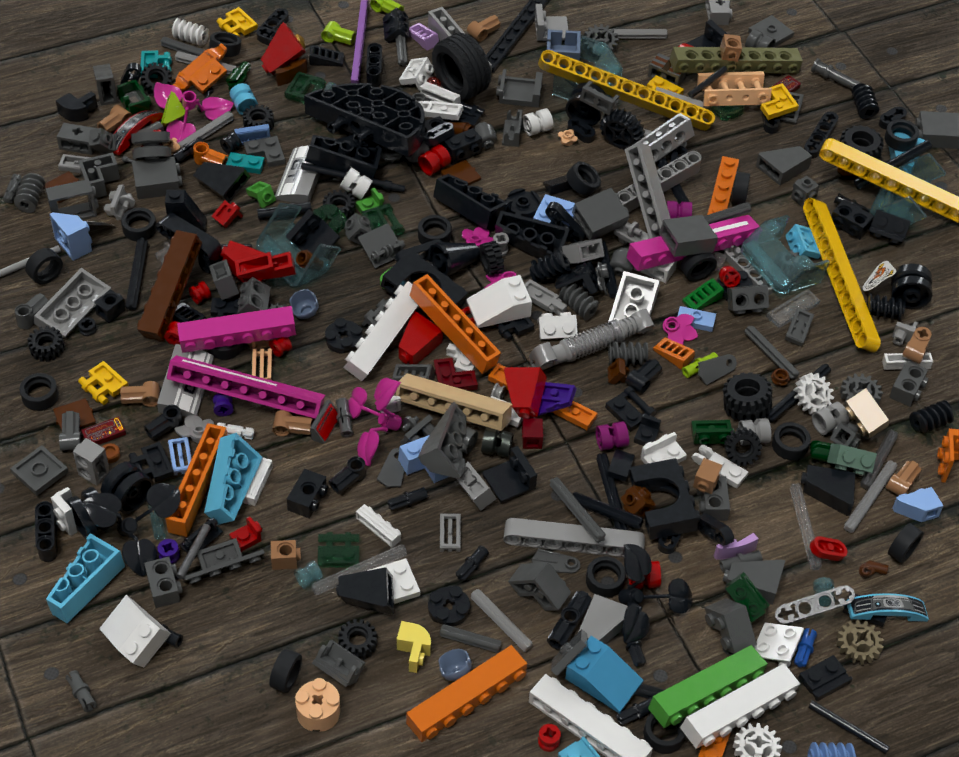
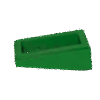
M712 278L683 298L682 302L688 308L701 310L721 299L724 289Z

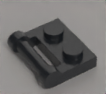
M629 386L624 392L606 402L605 408L619 422L624 421L627 429L632 432L640 426L643 414L627 401L629 398L645 412V415L654 417L657 414V410L644 402L635 393V389Z

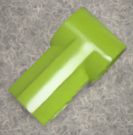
M393 0L370 1L371 8L378 13L381 11L390 13L396 7L404 11V6Z
M330 21L322 31L321 37L328 43H332L335 40L353 46L356 32L341 28L337 22Z

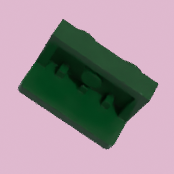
M730 420L691 421L693 444H724L727 441L726 436H730V432L734 431L731 428Z

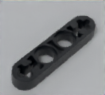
M826 112L807 140L804 150L812 155L811 159L819 155L824 141L830 137L837 126L839 117L836 113ZM814 139H820L821 142L815 141Z

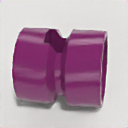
M666 201L671 219L692 216V202H681L678 204L677 201Z
M624 421L612 423L611 426L608 424L596 426V440L601 451L612 449L613 446L621 448L629 445L628 429Z

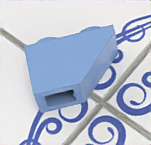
M930 487L918 489L913 493L899 495L896 497L892 509L898 514L924 522L939 517L943 504L934 489Z

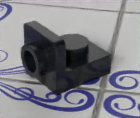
M643 414L633 443L644 446L649 442L656 441L660 431L661 420Z

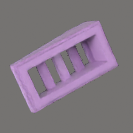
M421 23L409 27L410 36L425 50L428 51L434 48L439 42L438 34Z

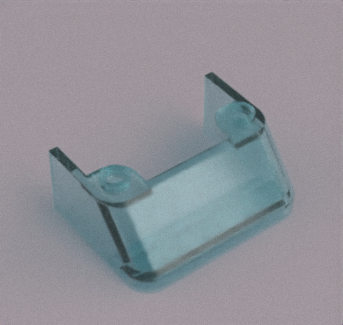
M582 35L580 39V58L596 63L594 66L596 68L621 77L623 67L610 47L604 42ZM554 75L552 95L568 100L578 83ZM610 82L607 83L609 86H614Z
M930 153L898 167V169L928 183L946 175L944 169ZM882 187L870 209V213L874 216L876 210L880 209L912 220L911 224L927 217L911 196L903 198Z
M280 202L259 236L256 248L264 253L271 252L272 256L290 251L294 259L296 274L282 278L292 287H301L325 274L341 248L319 244L306 267L301 268L296 262V256L301 250L285 237L295 226L293 221L300 212L301 207Z
M788 215L764 221L743 242L740 249L748 261L778 293H788L821 283L830 263L829 260L813 263L809 257L804 255L794 257L778 240L781 238L789 219Z

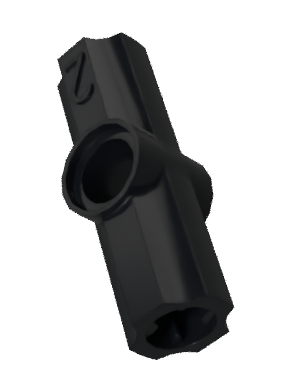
M576 591L568 606L562 610L560 619L547 638V642L552 648L559 650L569 641L572 634L578 630L579 623L592 601L588 593Z

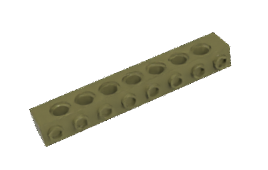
M673 47L669 59L674 73H715L725 66L727 72L763 71L764 73L798 74L803 62L798 48L742 47L738 62L722 60L720 47Z

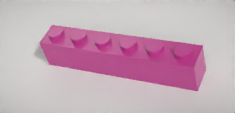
M292 306L177 323L182 353L296 335Z

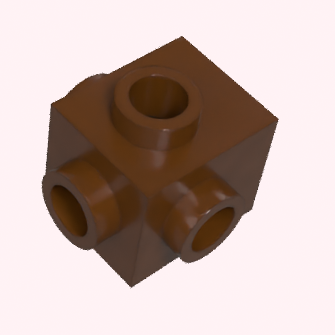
M633 485L620 498L624 504L625 511L640 516L643 519L645 518L646 511H651L657 507L651 499L650 491L645 487Z

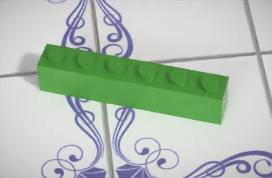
M750 645L654 695L648 709L663 728L671 724L675 726L684 717L697 712L701 708L764 675L767 662Z

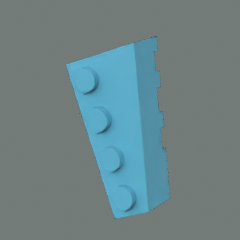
M237 433L221 437L219 440L204 511L210 519L215 518L217 520V525L235 520L263 458Z
M91 533L86 538L87 542L84 547H80L78 550V556L74 562L70 563L66 568L67 572L64 577L58 580L46 598L52 615L65 623H68L125 567L120 550Z

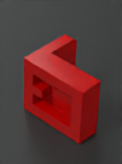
M224 200L211 217L227 228L236 216L242 218L243 215L239 212L241 208L234 202L230 204Z
M250 516L246 518L247 525L229 534L231 540L237 539L241 552L262 541V528Z

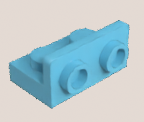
M795 224L785 236L790 250H793L794 253L799 252L800 256L819 259L821 255L811 229Z

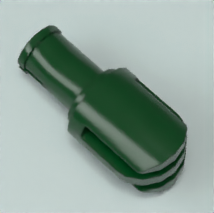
M242 62L239 68H234L228 75L226 82L229 90L237 84L245 83L247 73L251 70V65L248 62Z
M817 440L810 443L811 458L827 462L831 443Z

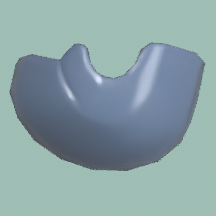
M308 289L295 292L289 300L293 315L298 319H309L316 314L319 308L315 294Z
M452 649L444 653L438 660L440 673L447 681H456L472 669L469 654L462 649Z

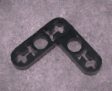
M283 8L275 10L256 30L257 40L269 46L280 25L283 22L287 23L289 21L288 11Z

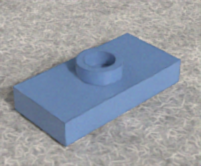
M269 124L234 129L242 145L246 141L270 137Z

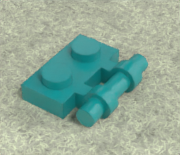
M158 50L141 52L140 66L142 70H144L145 66L148 67V64L151 63L153 65L154 62H157V65L162 63V67L166 65L167 70L170 69L171 71L172 57L170 52H164V55H159ZM153 74L150 78H158V74Z

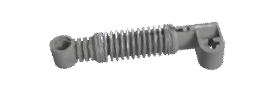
M642 309L622 320H611L605 323V325L601 324L597 328L594 327L593 329L586 330V332L583 331L582 334H575L571 338L567 337L557 345L551 346L550 342L540 344L531 351L529 361L531 367H541L544 370L562 362H572L580 357L587 356V354L590 355L595 353V351L598 352L609 347V342L610 344L614 343V341L621 343L626 337L636 333H644L655 325L647 309Z

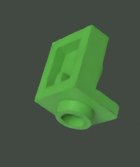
M259 181L246 189L249 196L258 200L261 208L276 201L270 184Z
M372 188L371 196L356 201V208L362 216L368 217L383 211L384 197L375 188Z

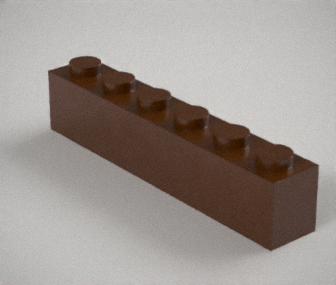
M176 230L175 235L171 238L169 250L164 256V262L158 271L155 285L151 288L150 298L144 306L142 318L138 321L137 330L143 337L159 341L165 340L164 335L168 330L169 324L172 322L202 245V241L197 234Z

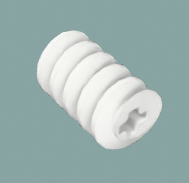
M176 18L172 27V34L175 39L202 47L208 40L209 29L206 28L204 30L203 25H200L198 28L196 23L192 24L190 21L187 23L186 20L181 21L180 18Z

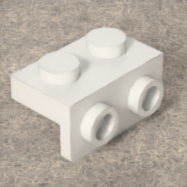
M571 312L560 313V316L545 313L541 314L542 317L537 319L540 340L565 339L567 337L571 338L575 334L578 335L576 315H571Z
M67 487L52 496L51 501L58 527L61 531H66L72 536L77 533L72 509L65 502V500L72 497L71 490Z

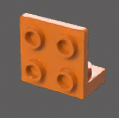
M949 428L947 435L942 438V447L938 448L937 459H940L938 475H941V482L946 483L954 460H959V429Z

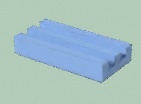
M188 437L168 440L174 476L178 475V472L185 474L191 462ZM185 442L188 465L184 466L181 443ZM173 444H177L180 467H176Z

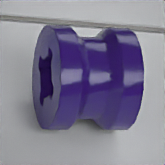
M221 393L214 395L213 403L216 415L228 416L233 412L232 396Z
M165 539L158 544L159 559L169 557L171 564L177 563L180 558L177 542L173 539Z

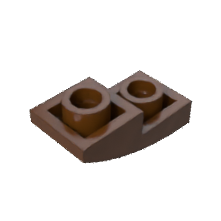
M306 58L290 61L289 67L275 69L277 86L291 83L307 74Z

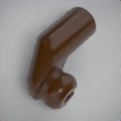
M869 560L859 567V574L863 577H869L874 573L886 575L889 565Z

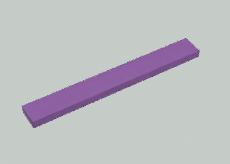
M361 0L351 83H359L368 0Z

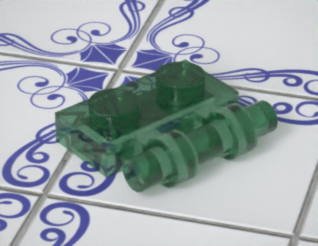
M333 532L318 534V542H326V546H318V568L359 567V546H351V542H360V534H351V532H345V534H333ZM333 542H345V546H333Z

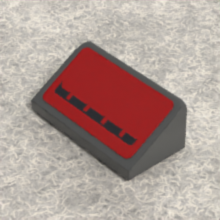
M326 400L311 426L312 440L322 444L326 443L337 424L336 416L338 412L330 400Z

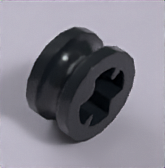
M83 318L78 323L80 333L83 336H91L97 330L95 320L92 318Z

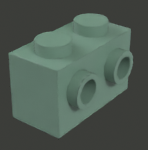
M831 443L827 463L835 464L836 469L846 471L847 468H851L856 474L865 475V472L873 473L877 453Z

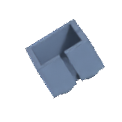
M548 29L546 50H551L579 61L581 31L566 30L565 45H561L563 30Z

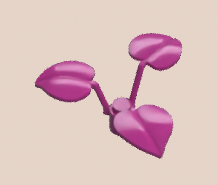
M159 82L155 83L154 98L160 108L165 109L166 101L171 91L176 94L185 108L184 121L175 120L169 123L166 132H170V139L176 138L177 143L196 132L193 124L186 123L188 111L194 109L196 104L201 111H205V117L211 121L227 111L230 112L233 107V102L218 97L205 98L201 106L199 99H196V94L193 91H185L182 95V91L176 86Z
M383 378L375 389L376 409L384 411V413H378L363 406L367 400L365 389L356 387L351 393L348 406L352 419L357 418L362 409L378 416V423L381 425L379 428H371L369 432H364L359 439L357 446L358 456L364 459L367 466H371V460L378 447L379 435L376 431L387 432L388 429L397 431L401 426L402 418L386 409L401 383L399 381Z

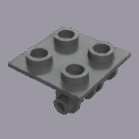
M389 223L357 237L374 268L394 260L395 255L405 247L404 241L397 239Z

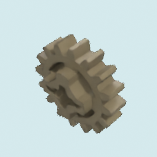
M856 620L855 624L848 621L847 626L842 625L837 635L836 646H840L839 653L845 652V659L853 658L852 663L854 664L857 660H860L861 665H864L865 660L872 663L873 659H878L884 647L882 646L884 639L879 638L881 632L874 631L875 625L867 626V621L864 624H860L859 620Z

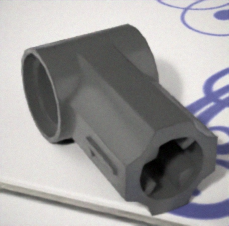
M41 293L36 294L26 304H20L15 308V316L19 328L28 329L34 325V315L49 301L45 295Z
M66 411V413L62 414V433L59 435L61 451L74 450L82 442L80 414L74 411Z

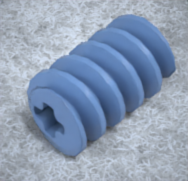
M812 742L808 749L807 757H856V753L852 743H847L845 746L843 743H838L835 746L833 742H830L827 746L824 742H821L818 746L816 742Z

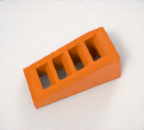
M666 337L653 347L656 353L681 370L682 367L687 366L694 360V350Z

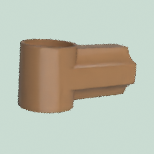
M493 15L479 23L472 21L467 27V32L477 41L482 42L489 33L500 28L501 23L498 17Z
M115 105L111 109L110 115L97 123V127L111 133L133 115L120 105Z
M147 381L143 386L121 387V403H143L148 407L157 406L160 385L155 381Z
M284 410L277 411L272 432L277 436H287L289 433L311 435L313 418L292 416L290 412Z
M907 461L900 471L891 477L886 489L898 496L908 494L913 482L921 473L922 469L919 467V464L915 461Z

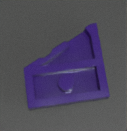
M546 382L538 416L571 406L577 390L575 385Z

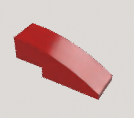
M290 251L272 256L271 252L235 261L238 278L272 279L296 274L294 259Z

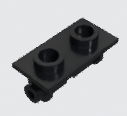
M215 518L207 519L204 523L208 524L211 529L199 550L204 549L223 533L216 526L218 522ZM202 526L189 537L184 538V541L179 544V547L186 553L189 552Z

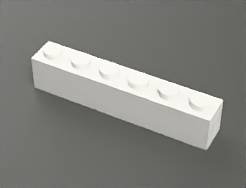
M409 281L404 286L399 285L394 292L396 297L388 300L384 306L387 308L385 312L380 311L375 318L377 323L375 325L371 324L365 331L367 334L365 339L361 337L355 345L357 350L355 352L351 351L345 359L347 363L343 368L360 381H363L418 306L409 296L413 285Z
M782 664L687 716L680 728L696 749L702 745L707 747L718 736L725 737L734 727L741 728L749 721L748 719L752 717L757 719L766 709L770 708V710H773L782 700L788 701L797 694L796 689L800 682L787 666Z
M545 674L530 691V704L580 739L584 736L592 747L605 757H651L653 748L650 747L648 742L634 736L628 728L618 725L611 716L598 711L592 703L585 702L575 691L568 690L562 686L556 678Z

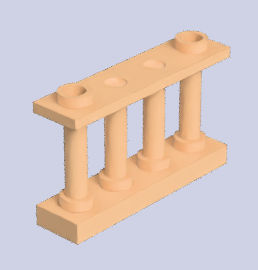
M763 71L726 72L702 90L704 91L703 106L761 105L771 100L772 89L763 88L765 76ZM698 73L697 86L713 73Z

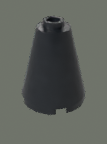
M437 242L430 246L428 252L429 262H432L437 270L448 277L476 262L480 257L479 247L475 243Z

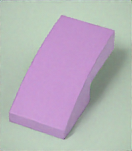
M752 533L739 542L734 539V542L726 546L718 544L716 545L714 558L716 560H723L735 557L738 553H750L756 550L759 538Z

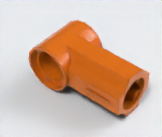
M197 142L193 146L194 162L196 164L202 165L203 162L226 165L228 155L210 149L209 145L205 142Z

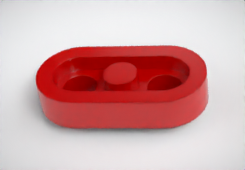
M817 536L810 542L812 554L819 558L840 561L848 553L846 546L837 539Z

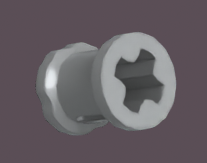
M503 232L496 233L493 236V241L499 244L500 252L505 256L508 253L507 244L509 237Z

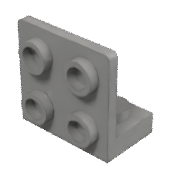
M536 4L535 29L537 41L547 40L548 29L563 30L562 40H565L566 30H568L567 17L546 16V11H543L542 4Z

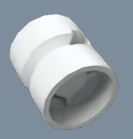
M547 108L538 110L536 113L525 114L522 118L524 129L529 136L538 134L540 131L545 132L553 129V118Z
M351 167L339 187L348 192L352 191V195L361 200L371 185L372 180L365 175L360 176V172Z

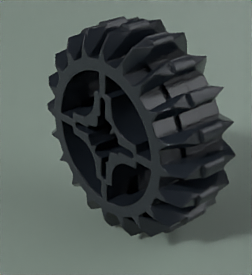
M618 107L610 115L605 114L600 122L601 134L605 136L604 140H608L609 144L619 149H626L644 138L645 130L643 129L644 125L640 124L641 120L637 119L636 115H632L631 111L626 112L625 108L621 110Z

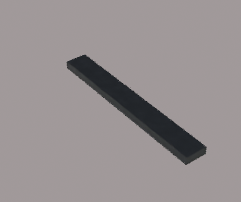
M550 0L528 1L487 53L488 61L492 64L491 73H495L535 21V5L542 4L544 9Z

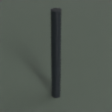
M812 700L808 708L884 754L888 752L890 746L817 702Z

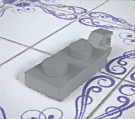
M531 279L524 284L532 303L559 316L560 313L567 312V305L562 303L559 295Z

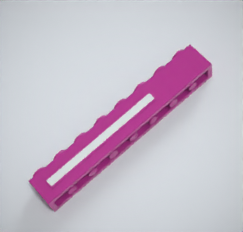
M749 214L709 224L718 237L714 252L731 248L733 245L739 246L757 241L761 227ZM659 236L630 243L626 258L637 271L680 261L686 256L674 257L662 237Z
M178 355L170 360L166 378L315 419L322 409L325 395Z

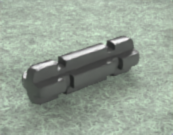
M20 174L12 175L3 196L5 203L11 204L14 201L22 181Z

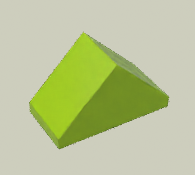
M172 91L167 98L161 120L164 128L175 120L184 119L185 109Z

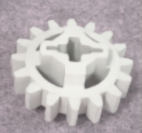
M809 373L800 377V380L796 382L798 387L794 388V391L798 393V395L794 396L795 399H799L797 405H803L802 410H808L810 415L831 405L830 400L834 399V396L830 395L834 390L828 387L831 383H826L824 376L819 378V373L814 375Z
M749 723L747 730L741 727L740 732L735 735L733 748H735L734 755L740 757H780L782 746L779 743L781 739L778 737L774 738L776 731L769 732V726L766 725L763 729L760 723H757L756 727Z

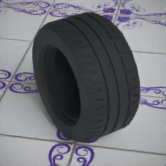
M458 32L439 41L434 46L432 64L435 74L444 89L459 94L460 100L465 101L488 88L491 82L490 64L484 50L473 37Z

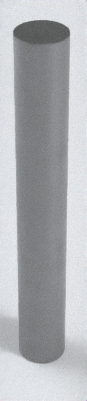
M203 524L176 574L179 579H184L211 527L208 524Z

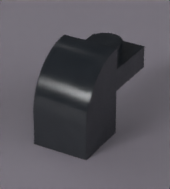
M92 91L79 99L68 93L56 100L58 114L72 122H81L89 119L88 113L98 107L96 94Z

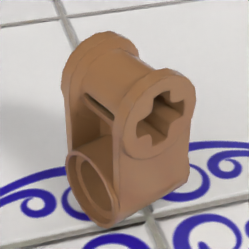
M926 327L916 328L905 347L902 357L920 364L926 353L932 335L931 331Z

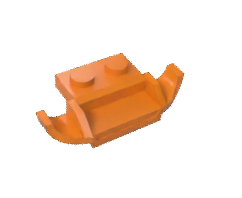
M221 43L218 47L203 51L200 56L178 73L173 86L178 87L184 92L194 85L202 94L227 73V69L219 63L225 56L227 48Z

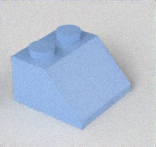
M50 213L55 240L72 260L92 252V239L88 233L90 228L86 221H82L78 215Z

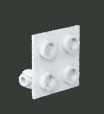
M765 622L754 649L762 658L777 660L778 666L785 664L789 667L790 661L797 650V645L801 641L804 628Z

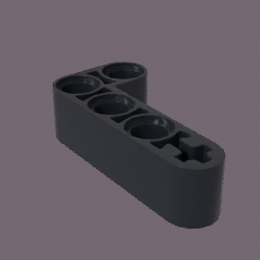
M169 213L156 224L159 233L170 240L175 235L176 230L197 234L202 241L197 255L198 263L204 272L211 273L209 266L223 260V257L220 256L222 247L217 239L177 215Z

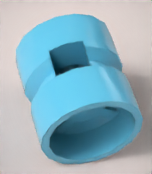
M244 83L237 84L230 90V97L239 114L243 115L246 108L250 109L249 106L255 107L258 104L249 85Z

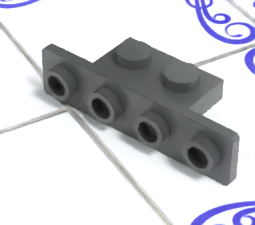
M235 538L199 550L197 557L202 570L186 575L183 581L184 583L189 581L190 584L201 581L202 576L209 574L210 577L222 574L221 570L229 568L231 571L240 568L243 562L249 561L250 564L262 560L261 556L265 554L264 549L242 556L237 539Z

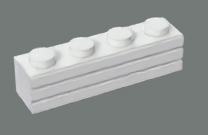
M427 81L420 86V93L424 94L426 98L439 102L461 103L459 94Z
M884 353L882 359L884 370L903 369L906 361L926 369H931L933 363L931 353H925L920 364L902 357L903 353Z
M262 458L243 503L252 506L256 505L273 468L272 460Z
M364 504L356 511V519L391 548L401 541V532L393 528L390 522L385 521L380 514H376L371 507Z

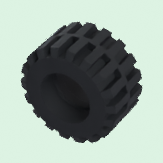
M862 125L846 128L842 132L839 141L878 160L884 145L883 137H880L881 134Z
M753 372L733 375V378H729L723 388L724 410L726 414L734 420L738 419V421H755L759 418H765L766 414H769L770 409H772V386L770 381H767L766 377H761L760 374H753Z

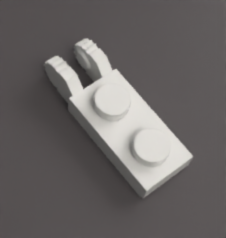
M439 101L418 102L424 109L425 117L435 118L441 116L442 119L459 120L463 112L462 104Z
M705 445L699 447L698 451L701 454L694 453L692 456L693 461L698 465H701L703 458H708L713 462L723 465L720 476H726L727 483L734 488H738L748 476L747 470L718 453H714L710 447Z

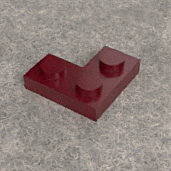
M452 358L433 360L437 382L466 391L478 389L474 370L455 372Z

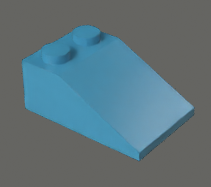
M593 636L589 637L587 646L567 665L565 677L566 680L619 714L644 681L609 646Z

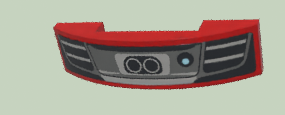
M145 110L134 114L124 121L114 133L117 135L116 151H113V154L120 155L130 146L128 139L131 138V134L137 133L146 124L151 125L159 121L163 113Z

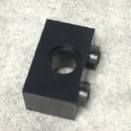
M304 469L287 497V510L310 519L312 513L318 510L320 499L322 496L325 497L328 492L329 486L327 485L326 476Z

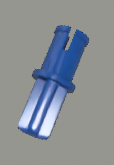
M810 628L804 629L801 642L797 645L798 651L794 663L799 668L807 665L809 656L814 651L813 644L817 632L812 629L809 636Z

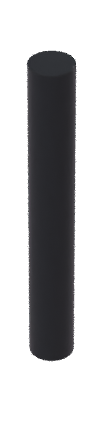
M723 66L688 92L689 97L693 98L727 72V68Z

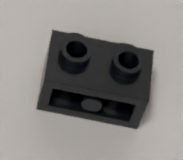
M474 128L444 141L443 146L448 150L451 157L450 164L455 165L482 153V138Z

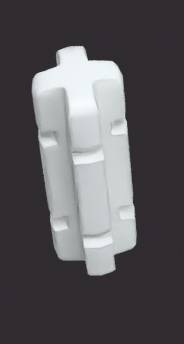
M217 423L218 426L227 428V435L237 433L241 438L244 436L245 439L250 440L254 437L255 432L253 428L246 427L244 429L243 426L232 424L226 426V423Z

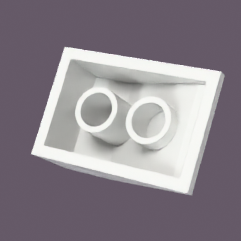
M624 271L609 321L615 319L622 320L642 309H647L649 315H651L660 288V281Z
M520 275L503 278L466 299L478 328L531 317L532 300Z
M125 595L99 628L121 654L133 664L143 668L171 634L128 595Z

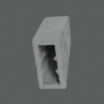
M594 594L579 631L582 629L587 633V640L590 636H593L606 644L623 628L624 614L628 606Z

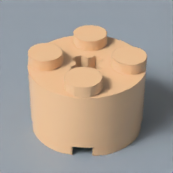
M316 678L314 681L304 684L298 690L295 696L297 719L305 729L310 731L320 730V732L326 731L338 722L340 696L337 689L331 683L322 678Z

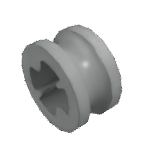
M496 383L491 396L503 400L506 386L503 385L501 387L499 383Z

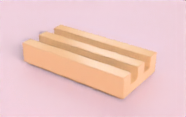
M268 348V351L253 349L252 375L256 376L257 356H260L259 377L264 378V356H268L267 378L264 379L271 380L272 348Z

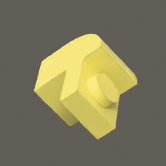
M401 621L397 636V650L411 653L409 672L417 673L419 665L423 666L425 655L430 656L431 638L424 627L415 623Z

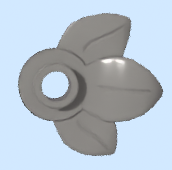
M189 415L184 420L185 425L176 427L175 432L181 437H191L194 442L199 443L207 423L214 424L211 419L202 420L197 415Z

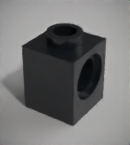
M110 289L94 301L96 314L106 322L111 323L126 311L123 296Z

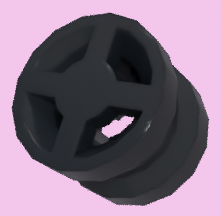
M231 132L227 138L224 137L220 140V145L227 154H230V152H234L235 148H240L242 142L237 134Z

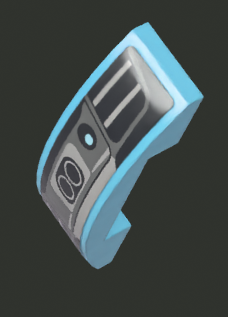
M889 593L862 595L855 597L854 601L847 605L851 619L870 620L873 615L907 616L908 621L929 620L924 601L908 595Z

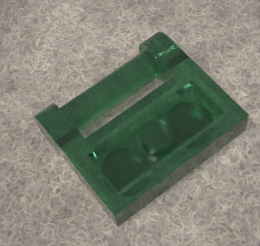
M298 71L284 92L285 98L302 102L305 105L304 95L311 84L315 85L311 91L313 92L321 88L323 89L326 81Z
M390 204L361 211L362 216L369 219L371 230L387 224L383 216L385 214L393 225L390 227L394 234L402 235L405 232L404 226L397 220Z

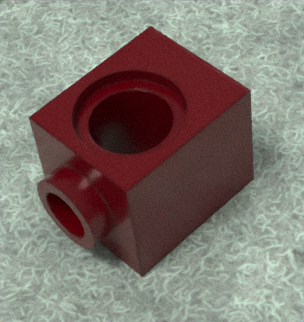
M523 418L522 449H542V418Z

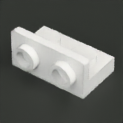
M428 57L411 59L399 78L400 84H416L420 91V86L426 81L428 82L434 72L433 65Z
M673 432L669 435H663L654 442L645 444L642 448L641 460L644 464L676 458L677 462L680 463L686 460L687 454L676 442L677 434Z

